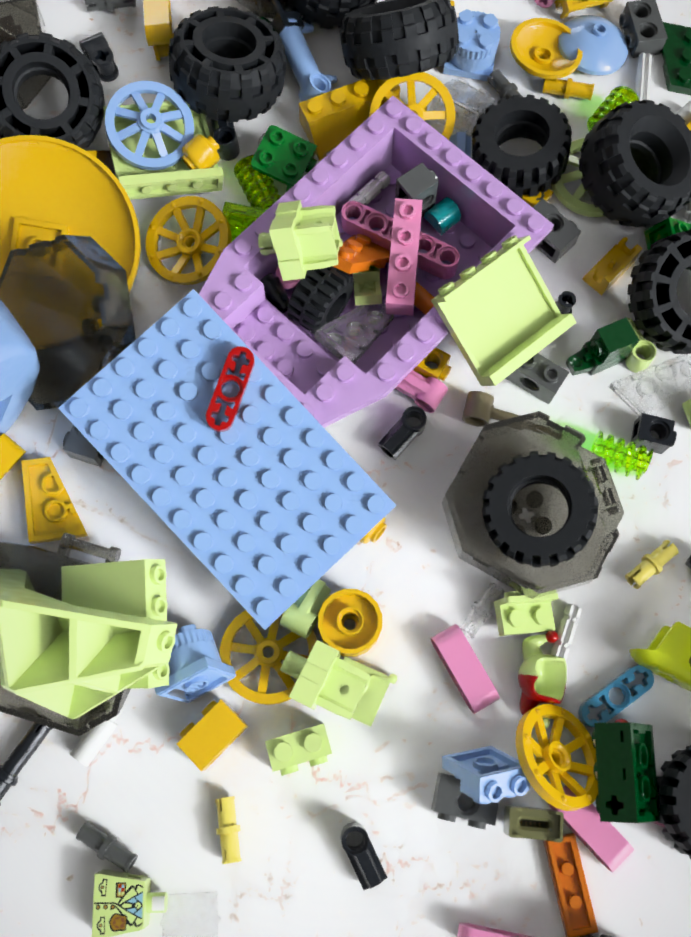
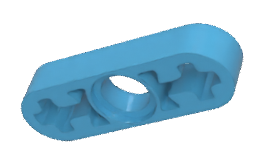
M641 665L628 668L580 705L578 710L580 721L588 727H594V723H607L652 688L654 684L652 671ZM634 672L636 674L642 673L644 675L642 679L644 685L637 684L630 689L625 685L635 680ZM614 687L620 689L624 695V699L619 705H615L609 700V691ZM604 704L607 707L597 713L598 721L596 719H588L587 715L590 713L589 706L597 708Z

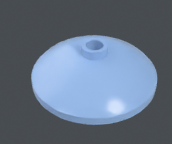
M595 15L577 16L564 23V25L571 29V34L562 33L559 35V51L568 60L576 59L578 49L583 52L577 70L590 75H608L622 67L628 56V47L625 36L615 24Z

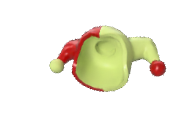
M551 630L546 634L530 636L522 642L524 662L518 672V683L522 690L519 709L522 715L537 707L541 702L560 704L563 701L567 681L566 660L562 657L543 654L540 646L545 642L554 643L558 640L556 631ZM543 718L546 729L550 725L549 718Z

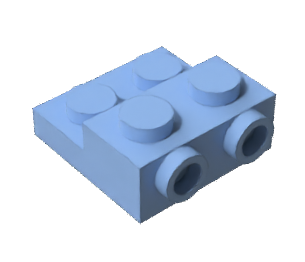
M493 746L442 756V768L460 780V791L471 797L476 803L489 804L500 801L502 797L523 796L527 791H530V783L522 771L519 760Z

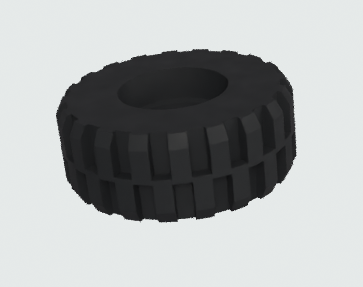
M690 229L654 242L649 250L644 251L638 258L640 264L632 269L630 277L633 279L631 284H628L627 294L630 295L628 307L630 313L633 312L635 318L633 322L637 330L641 329L644 332L643 337L652 343L656 342L658 349L665 352L672 351L673 354H691V316L683 310L677 296V285L681 274L686 268L691 269Z

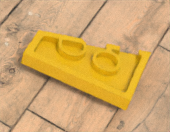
M51 458L22 460L29 543L37 544L88 536Z

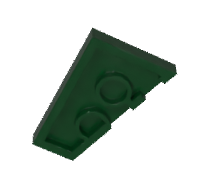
M663 22L668 37L661 51L667 91L691 96V27Z

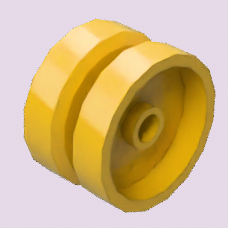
M342 589L332 593L323 602L318 613L319 634L323 643L339 650V654L342 657H357L367 653L376 644L382 630V613L378 603L368 593L358 589ZM348 619L355 622V628L352 630H348L344 626L345 621Z

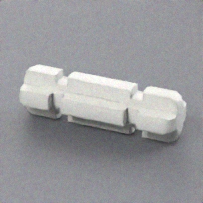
M384 171L379 172L375 176V180L371 179L357 192L359 195H354L349 201H357L367 205L381 192L380 189H385L390 184V176Z
M573 604L565 606L562 614L564 618L561 619L557 630L558 640L552 646L550 655L567 659L569 653L567 647L571 645L577 627L576 620L579 619L581 614L580 607Z

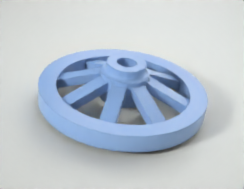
M136 81L120 88L110 99L105 113V131L111 147L124 161L144 170H162L182 160L181 157L184 155L182 147L194 136V120L187 103L176 91L158 82ZM140 94L157 95L151 108H148ZM132 97L140 112L121 108L120 105L126 99ZM164 99L172 103L177 109L165 113L159 112ZM115 116L137 121L116 133ZM152 119L154 123H149L146 120ZM182 119L184 135L164 122ZM140 132L141 136L136 151L133 153L121 141ZM161 132L180 143L179 147L169 155L161 137ZM149 138H153L160 158L142 157Z

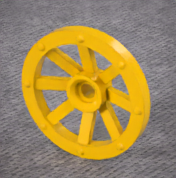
M425 72L395 77L385 81L377 90L371 103L369 117L380 108L384 97L388 100L394 96L401 101L390 90L401 83L407 82L408 104L406 106L424 121L446 119L442 135L448 140L450 139L455 125V106L450 92L436 77ZM415 82H421L431 87V90L419 103H416ZM438 94L443 101L445 111H424L425 107Z
M198 196L177 198L163 206L149 225L146 235L148 260L160 276L178 285L201 283L207 280L224 248L231 243V228L224 213L211 201ZM197 208L193 228L189 227L182 210ZM205 211L213 215L216 221L201 233ZM173 215L182 230L179 234L163 228ZM219 231L218 246L206 244V241ZM159 235L176 242L177 246L158 251ZM203 252L213 254L212 259L203 266L201 254ZM182 254L171 271L161 261ZM192 257L195 272L181 274Z
M246 610L241 612L232 620L224 632L219 655L222 663L231 666V652L252 654L254 658L235 672V678L227 683L240 696L254 703L273 705L291 700L289 695L295 683L290 675L280 671L281 662L288 654V651H284L283 648L301 636L291 632L277 641L280 616L270 625L267 638H264L252 619L254 618ZM244 625L257 642L256 646L233 642L236 634ZM314 630L306 639L309 655L317 640ZM268 647L273 648L274 654L269 658L264 657V650ZM299 654V655H301V656H303V657H305V658H307V659H308V657H309V656H307V655ZM261 665L258 691L256 692L247 688L240 680ZM270 668L275 669L287 687L286 690L266 694Z
M542 704L526 712L518 723L515 740L518 760L530 785L547 803L561 810L576 811L592 804L598 795V781L594 777L596 749L593 747L592 737L588 730L572 713L557 705ZM543 718L554 720L549 740ZM533 726L535 727L538 743L531 737ZM563 726L575 737L574 740L566 745L560 742ZM581 747L586 764L573 762L570 754ZM567 772L587 776L585 789ZM543 774L548 775L550 783L545 779ZM561 781H562L577 797H572V796L565 795V792H564V790H563Z

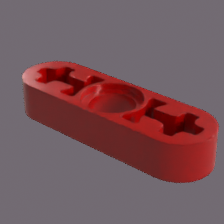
M235 347L228 353L206 412V421L209 427L216 432H225L232 427L255 366L254 355L246 347ZM241 354L246 355V361L249 362L248 365H242L239 372L240 376H245L244 380L235 375H227L228 371L234 374L236 362L233 359L234 357L240 358ZM229 381L237 383L240 388L239 393L232 398L226 397L222 393L223 385ZM217 399L227 404H235L233 409L229 406L226 407L225 417L229 419L227 422L222 421L220 426L215 425L216 421L212 417L213 413L219 414L222 408L221 403H216Z

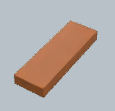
M563 834L562 842L543 840L565 936L580 937L598 933L575 834Z

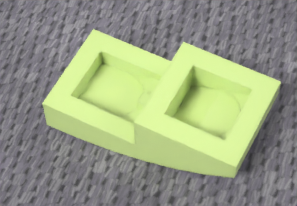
M370 266L368 271L352 273L354 278L355 306L382 304L379 268Z

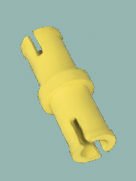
M664 540L651 554H645L641 558V562L625 575L627 582L631 586L633 585V588L639 589L651 576L662 572V567L679 553L675 544L672 543L668 547L670 541Z
M235 796L215 799L219 828L216 829V835H220L222 864L242 861L238 831H241L236 821Z

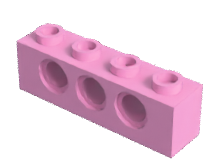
M395 198L385 303L386 314L413 316L423 200Z

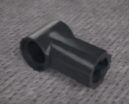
M211 119L214 133L213 138L220 147L217 150L219 157L225 161L234 160L240 153L234 122Z
M417 406L408 407L398 422L381 439L378 446L387 456L396 460L412 441L423 433L427 419L424 410ZM416 417L420 420L421 424L412 427L408 425L406 420Z
M357 822L345 825L340 835L342 847L351 862L362 889H370L381 884L388 877L366 829ZM352 831H359L363 835L361 844L355 847L348 845L346 842L347 835Z

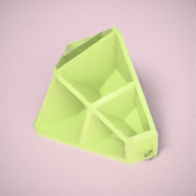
M0 569V684L3 689L68 718L77 719L170 662L172 647L175 643L177 623L74 606L35 592L26 571L21 569Z

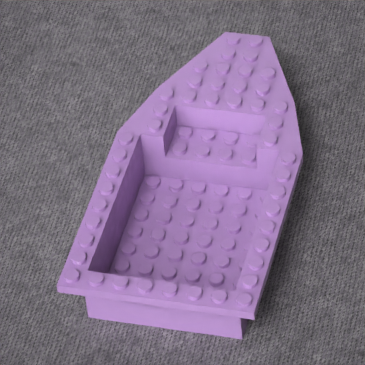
M394 96L388 99L224 248L199 293L205 302L324 428L385 398L450 332L435 307L426 315L415 306L413 316L386 314L385 303L389 263H386L384 268H379L382 304L355 306L353 287L351 297L341 315L329 329L320 335H314L289 318L287 311L282 314L266 299L264 285L260 281L270 273H273L276 277V269L279 266L277 255H262L260 253L262 248H259L258 245L259 234L262 232L270 233L269 228L276 216L275 212L279 203L301 200L302 208L335 205L340 239L344 242L351 235L342 229L341 210L343 205L354 195H359L357 192L371 179L375 180V176L379 172L384 171L391 178L390 184L385 189H380L381 192L366 206L393 218L396 179L423 162L438 177L439 182L435 205L445 197H448L456 203L461 212V220L442 235L424 217L421 219V232L455 247L460 255L456 274L450 279L439 278L417 267L416 281L434 297L439 294L437 290L451 281L453 283L460 279L459 274L471 266L477 267L481 264L480 259L484 255L494 250L497 252L503 248L501 243L514 235L517 238L529 235L531 240L524 244L529 254L554 227V224ZM349 217L351 220L358 219L357 217ZM377 227L372 228V230H374V231H379V230H381L380 228H377ZM420 249V250H419L420 253H427V252H428V251H426V250H424V249ZM447 260L441 261L443 264L446 265L452 264L450 261ZM295 288L285 289L289 300Z

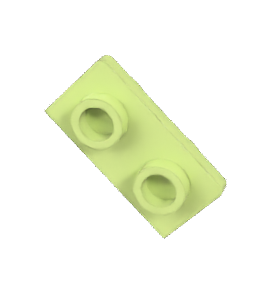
M547 589L529 591L530 595H522L521 591L504 593V598L494 601L499 636L555 631L551 601L559 599L558 593L547 594Z

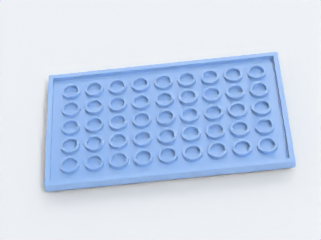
M193 289L58 409L259 625L266 630L397 505L254 353L255 366L232 427L225 432H216L209 427L206 421V412L228 353L233 348L239 346L246 347L249 350L250 348ZM241 354L240 358L234 357L233 359L236 362L234 374L228 371L227 375H235L244 380L245 376H240L239 372L241 366L248 365L249 362L246 361V355ZM233 381L226 382L222 387L223 395L229 398L235 397L240 390L239 385ZM217 399L216 403H221L222 408L219 414L213 413L212 417L216 421L215 425L220 426L222 421L227 422L229 419L225 417L226 407L229 406L233 409L235 404H227Z

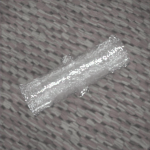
M490 582L481 598L473 602L471 612L462 625L459 626L464 635L466 632L468 633L467 637L470 639H474L486 619L490 620L493 616L494 601L501 599L504 593H506L500 586L496 590V583Z

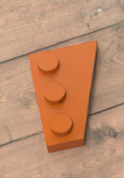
M354 234L343 242L342 247H339L338 265L333 267L348 274L368 271L370 266L384 268L386 263H389L390 250L371 242V238L366 235Z

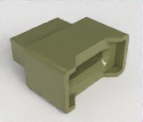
M505 806L504 834L512 838L553 842L563 841L564 814L553 809Z

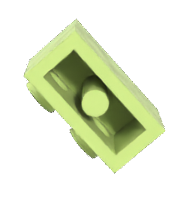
M324 723L265 741L272 771L280 770L281 776L299 771L298 764L309 761L311 767L328 762L327 755L332 754Z

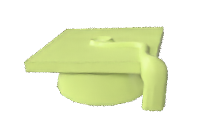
M345 656L344 661L370 675V680L352 718L371 727L389 684L397 682V675L390 674L387 676ZM342 686L339 690L340 694H348L349 687Z

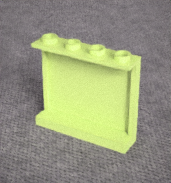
M164 101L159 112L165 113L177 109L169 101ZM146 103L148 108H151L153 103ZM136 104L120 105L121 108L140 112ZM103 106V110H104V125H105V113H106V108H107V106ZM190 109L194 120V136L202 134L207 138L210 135L206 115L198 114ZM115 116L116 133L137 121ZM152 119L146 120L149 123H154ZM182 119L164 122L184 135ZM137 132L121 142L131 152L135 153L141 134ZM161 132V137L169 155L179 147L180 143ZM153 138L148 139L142 157L160 158ZM108 141L115 176L125 189L130 200L222 191L224 173L222 167H218L217 163L212 168L190 170L184 161L180 160L175 165L166 169L144 170L130 165L119 157Z
M514 235L501 243L503 248L497 252L494 250L484 255L480 259L481 264L477 267L471 266L459 274L460 279L455 283L451 281L437 290L439 294L431 300L481 386H496L577 323L572 313H560L524 247V244L531 240L529 235L520 238Z
M142 559L61 566L62 601L79 607L167 621V573L165 559ZM165 664L126 689L154 688L169 685V664Z

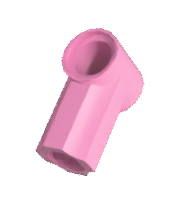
M413 370L395 387L396 390L412 398L418 407L429 413L435 412L448 391L447 386L434 377L425 378Z

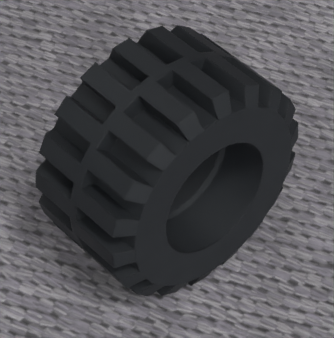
M333 266L308 270L305 279H300L291 295L287 309L288 317L314 335H320L335 323L345 309L353 291L354 278Z

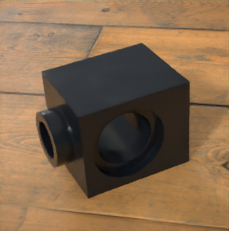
M642 413L634 421L629 447L663 454L669 447H673L676 441L675 421ZM650 430L657 432L659 439L654 438Z

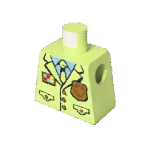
M101 870L95 873L92 937H112L145 929L150 922V913H166L168 906L167 892H151V877L112 870Z

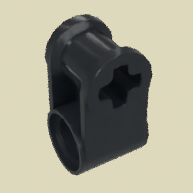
M99 32L79 41L83 54L85 53L92 62L100 80L103 82L114 81L118 77L119 71L114 62L113 52L103 33Z

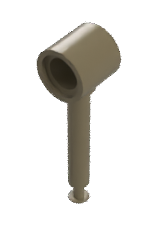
M468 392L462 420L469 425L486 427L489 425L491 418L547 435L551 433L557 434L559 438L565 434L563 428L559 430L553 428L552 424L494 408V397L486 392Z

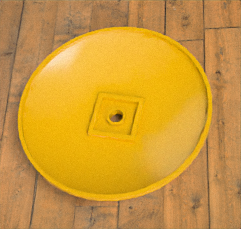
M18 135L0 139V300L9 309L29 337L35 350H49L73 344L91 335L106 324L124 303L137 275L141 250L140 230L134 207L116 176L88 151L72 143L48 136ZM37 242L45 244V250L41 255H34L32 252V247Z

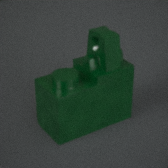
M625 317L597 329L591 340L586 342L579 352L569 357L565 363L573 376L589 372L592 376L624 362L640 340Z

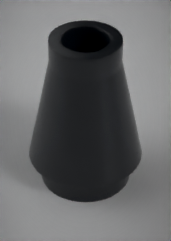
M270 273L260 280L264 285L265 297L283 314L287 311L290 300L279 277H275L273 273Z

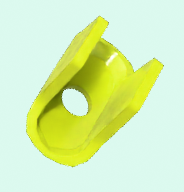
M675 622L671 627L663 626L647 649H629L631 657L638 665L646 667L667 681L691 691V627L681 622Z

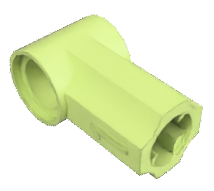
M627 318L640 341L627 356L625 363L630 371L641 373L647 370L655 358L657 350L655 345L645 340L641 332L637 330L632 318ZM636 354L642 355L645 359L639 358Z
M321 580L316 581L284 612L280 626L307 639L318 620V613L323 602L331 594V589L325 582Z

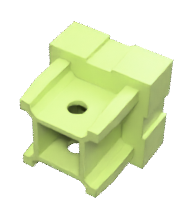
M301 200L278 204L275 212L276 216L269 228L270 233H260L258 245L259 248H262L260 249L262 255H277L283 281L305 279L307 270L323 269L338 265L339 247L343 246V241L340 239L335 205L302 208Z
M316 640L308 659L290 650L280 671L297 679L289 697L313 710L319 705L336 715L351 720L370 680V675L340 659L339 650L319 640ZM342 686L349 687L348 694H340V688Z

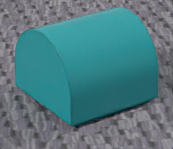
M445 197L428 210L424 218L442 235L461 220V212L452 199Z

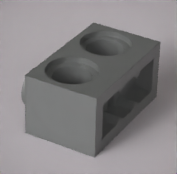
M656 0L627 2L623 13L620 14L619 25L624 31L631 57L638 58L639 54L643 52L645 54L650 53L652 56L660 55L668 37Z

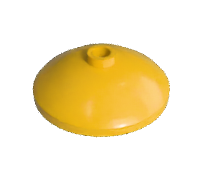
M532 18L520 23L513 31L510 39V51L517 64L527 73L542 79H559L572 74L578 68L583 52L578 49L576 59L574 60L564 58L559 51L558 39L562 33L571 34V29L556 20L548 18Z

